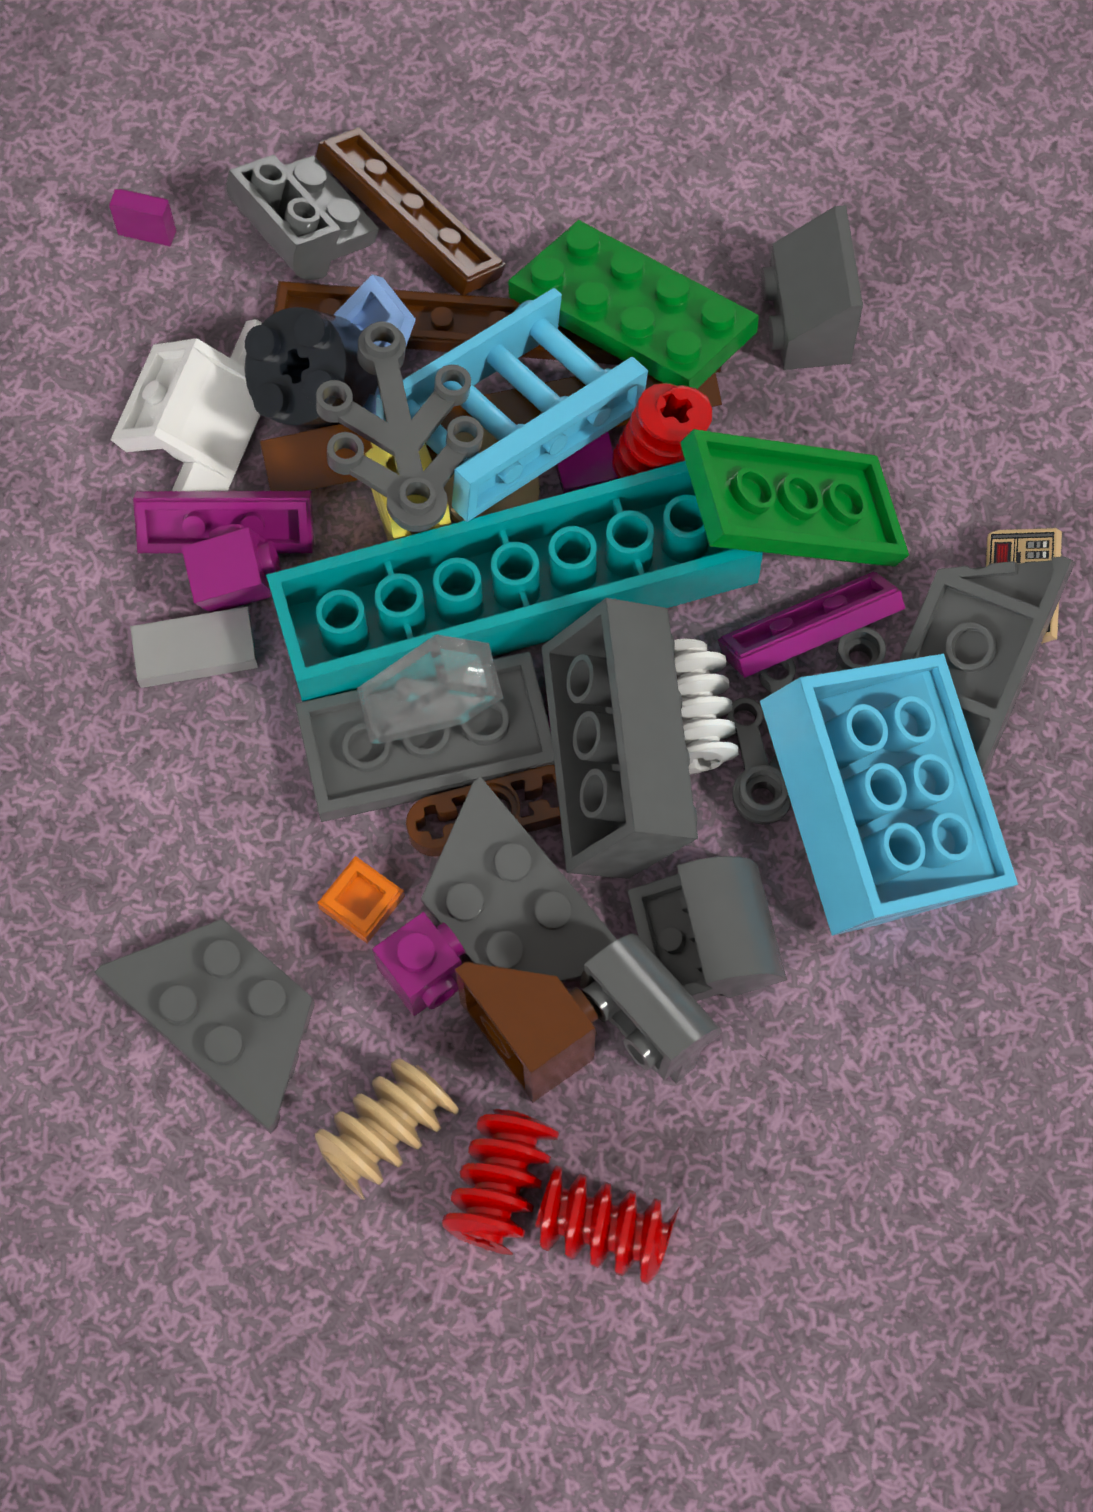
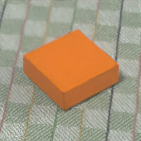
M355 856L317 904L321 911L368 944L403 900L405 893L403 889Z

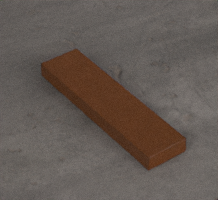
M360 127L319 142L315 158L461 296L501 278L506 264Z

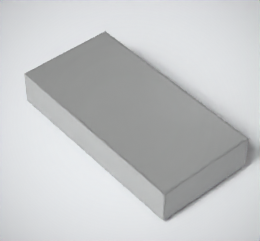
M248 606L130 626L137 681L140 688L258 668Z

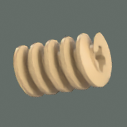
M395 1059L391 1063V1070L396 1079V1084L382 1076H377L372 1080V1086L378 1101L364 1094H357L353 1098V1104L359 1116L358 1119L343 1111H339L334 1115V1121L340 1134L339 1137L324 1129H319L315 1133V1139L323 1158L345 1184L363 1200H365L358 1180L364 1177L380 1186L384 1179L377 1162L383 1159L399 1168L403 1164L396 1147L400 1141L417 1150L422 1147L415 1129L419 1123L435 1132L441 1129L434 1112L435 1108L440 1106L455 1115L459 1112L453 1100L420 1066H413L402 1059Z

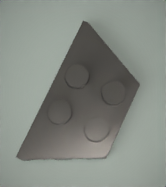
M1061 556L1052 557V560L1027 563L1011 561L991 563L987 567L969 568L961 566L938 569L899 661L944 654L983 777H985L1075 565V562L1070 558Z
M481 777L475 780L421 897V902L439 924L444 922L453 931L465 950L464 954L472 963L557 976L561 982L582 977L584 964L608 945L617 940L616 937Z
M224 919L215 921L105 963L95 971L97 977L263 1128L270 1134L277 1128L281 1116L279 1113L289 1079L293 1078L299 1058L298 1050L303 1034L307 1032L315 1002L306 991Z

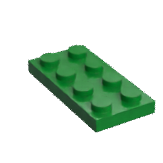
M580 220L576 221L508 280L509 298L520 304L527 300H535L555 288L562 294L558 325L623 361L633 356L648 370V375L663 383L676 386L684 385L698 389L758 332V314Z
M693 429L680 442L710 547L896 567L909 556L877 455Z

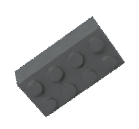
M605 598L541 647L566 872L630 879L698 839V817L693 804L689 773L690 756L685 743L681 713L682 696L678 690L674 660L675 642L670 630L668 608Z

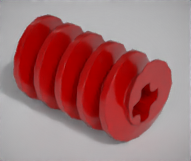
M668 383L656 384L644 390L612 453V466L617 477L620 479L685 461L680 442L693 429L707 431L712 422V406L708 397L696 388L684 385L676 386Z
M494 1109V1114L480 1116L477 1121V1129L486 1138L474 1139L470 1141L468 1153L479 1163H467L462 1165L460 1169V1178L471 1188H457L453 1190L451 1195V1202L463 1213H448L444 1215L442 1226L459 1240L493 1252L512 1256L514 1253L502 1244L504 1238H524L526 1233L523 1228L511 1220L512 1214L532 1213L534 1209L530 1202L519 1195L521 1188L541 1189L543 1183L528 1171V1167L530 1164H549L551 1160L548 1154L536 1146L537 1141L557 1140L559 1132L546 1123L512 1110Z
M555 1165L543 1196L535 1229L537 1227L540 1228V1246L546 1251H549L559 1238L564 1236L565 1255L570 1259L577 1257L584 1246L588 1244L590 1246V1264L596 1268L602 1265L610 1253H614L615 1272L622 1277L628 1272L635 1261L640 1262L641 1283L648 1285L660 1271L679 1208L668 1222L662 1221L661 1200L654 1199L642 1214L638 1213L636 1192L629 1190L618 1205L612 1204L611 1183L604 1182L595 1195L590 1197L587 1195V1175L581 1173L568 1189L562 1186V1167Z

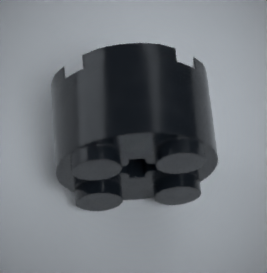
M292 307L278 311L268 317L261 325L251 328L245 338V380L255 410L261 416L270 418L278 423L310 429L341 424L339 422L325 421L318 415L316 411V392L324 382L338 380L350 387L353 394L352 401L362 407L365 405L369 395H375L378 387L376 376L366 372L360 366L357 358L358 339L362 330L343 317L302 307ZM329 397L324 400L330 406H339L344 403L338 397Z

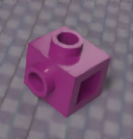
M241 524L221 526L209 533V539L181 547L194 604L211 613L228 610L272 597L266 575L281 571L279 557L271 541L266 542L263 537L249 527L244 528Z
M422 912L372 948L377 969L413 1016H416L427 1007L429 1009L439 1007L458 991L455 969L462 965L459 957L465 953V950L456 935L444 922L435 927L427 915Z

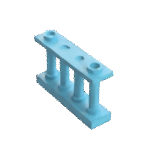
M555 288L535 300L523 302L512 314L403 379L412 419L434 392L435 376L440 368L451 364L459 365L470 374L471 386L469 397L460 406L478 420L498 442L481 453L478 452L475 456L466 458L459 467L454 469L452 508L466 522L629 418L645 390L648 370L633 356L613 369L607 368L603 370L558 330L562 294ZM541 345L586 386L569 397H560L517 358ZM497 371L537 407L542 414L525 425H516L476 389L474 385ZM455 381L443 383V386L449 390H459L462 388ZM378 394L376 396V416L386 421L381 397ZM439 425L426 442L437 455L446 446L447 430Z

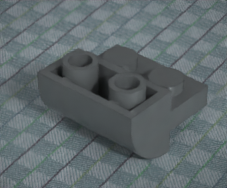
M273 154L229 170L226 182L228 197L298 277L305 280L321 279L327 275L332 260L364 249L375 243L379 228L314 156L283 165Z
M720 856L690 861L677 865L678 874L628 890L638 937L696 1001L719 994L732 998L787 980L757 863L753 860L739 856Z
M629 934L616 940L584 964L580 986L583 989L581 992L591 1003L598 1019L603 1022L609 1020L626 1037L623 1039V1043L633 1060L645 1070L652 1068L663 1080L670 1076L675 1083H678L696 1067L702 1049L722 1033V1029L636 934Z

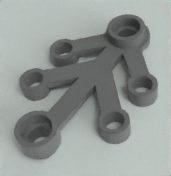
M383 321L375 322L361 332L358 339L357 358L360 366L366 372L376 376L386 421L353 402V394L350 387L338 380L326 381L319 386L316 392V411L325 421L341 423L394 456L397 473L366 457L362 440L357 435L349 432L338 433L329 440L327 445V463L334 472L342 475L350 474L387 497V511L401 528L411 532H422L435 526L444 517L448 502L444 486L454 475L455 468L459 467L466 458L473 457L480 451L484 431L480 422L473 417L459 416L453 419L447 428L446 446L423 471L419 455L420 449L453 407L463 404L468 399L471 377L468 371L459 365L451 364L440 368L435 376L434 392L411 419L400 372L405 359V337L393 324ZM385 341L390 343L391 345L387 347H379L375 345L373 342ZM455 381L462 388L459 390H449L443 386V383ZM329 397H338L344 403L339 406H330L324 400ZM460 432H467L474 437V440L462 442L455 435ZM347 448L356 455L349 459H343L338 457L335 452L339 449ZM421 495L428 500L417 504L409 501L407 496Z
M862 627L843 635L840 638L836 652L838 667L834 672L883 664L886 655V644L882 636L868 627ZM855 651L864 652L870 658V662L866 665L855 664L850 660L849 654ZM792 658L776 664L787 670L788 676L784 679L776 680L771 678L766 671L768 668L759 671L760 683L765 689L770 691V695L794 681L796 666ZM739 698L732 702V711L727 714L726 720L729 719L735 723L734 735L738 739L744 771L737 777L733 786V804L737 812L749 822L761 825L772 824L781 820L788 813L791 801L776 754L771 762L768 763L759 731L763 721L762 707L751 698ZM746 710L755 716L756 721L751 725H741L735 720L734 715L738 711ZM758 788H765L773 794L774 799L768 804H759L753 800L751 793Z

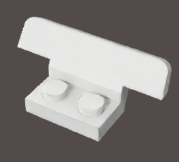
M259 320L246 321L230 358L197 338L153 345L111 437V441L125 452L164 449L175 459L184 462L172 491H228L260 417V414L255 410L245 380V338L251 328L261 325L262 322Z

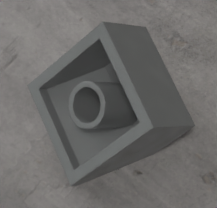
M846 205L834 206L774 242L770 266L761 267L763 300L773 301L775 315L768 318L771 350H781L784 370L851 364L863 302Z

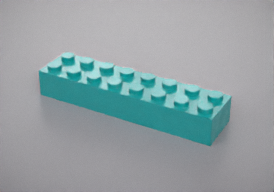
M685 461L476 517L468 522L454 523L267 574L266 576L302 702L440 672L547 642L605 598L670 608L756 584L759 581L763 552L710 547Z

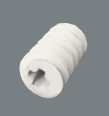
M676 639L674 640V660L678 690L682 696L681 713L685 743L690 756L689 773L698 774L715 769L723 762L732 760L739 755L738 745L731 742H720V740L728 738L735 733L734 722L726 719H717L732 711V701L730 699L715 696L729 689V679L726 676L713 674L726 666V657L719 652L708 651L707 644L701 640Z

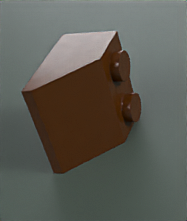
M465 962L455 969L461 1005L532 1102L538 1100L594 1060L597 1032L592 1023L598 1019V1016L586 996L577 987L568 992L557 976Z

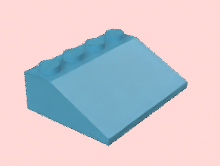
M944 654L800 677L760 700L832 936L891 922L1018 885Z

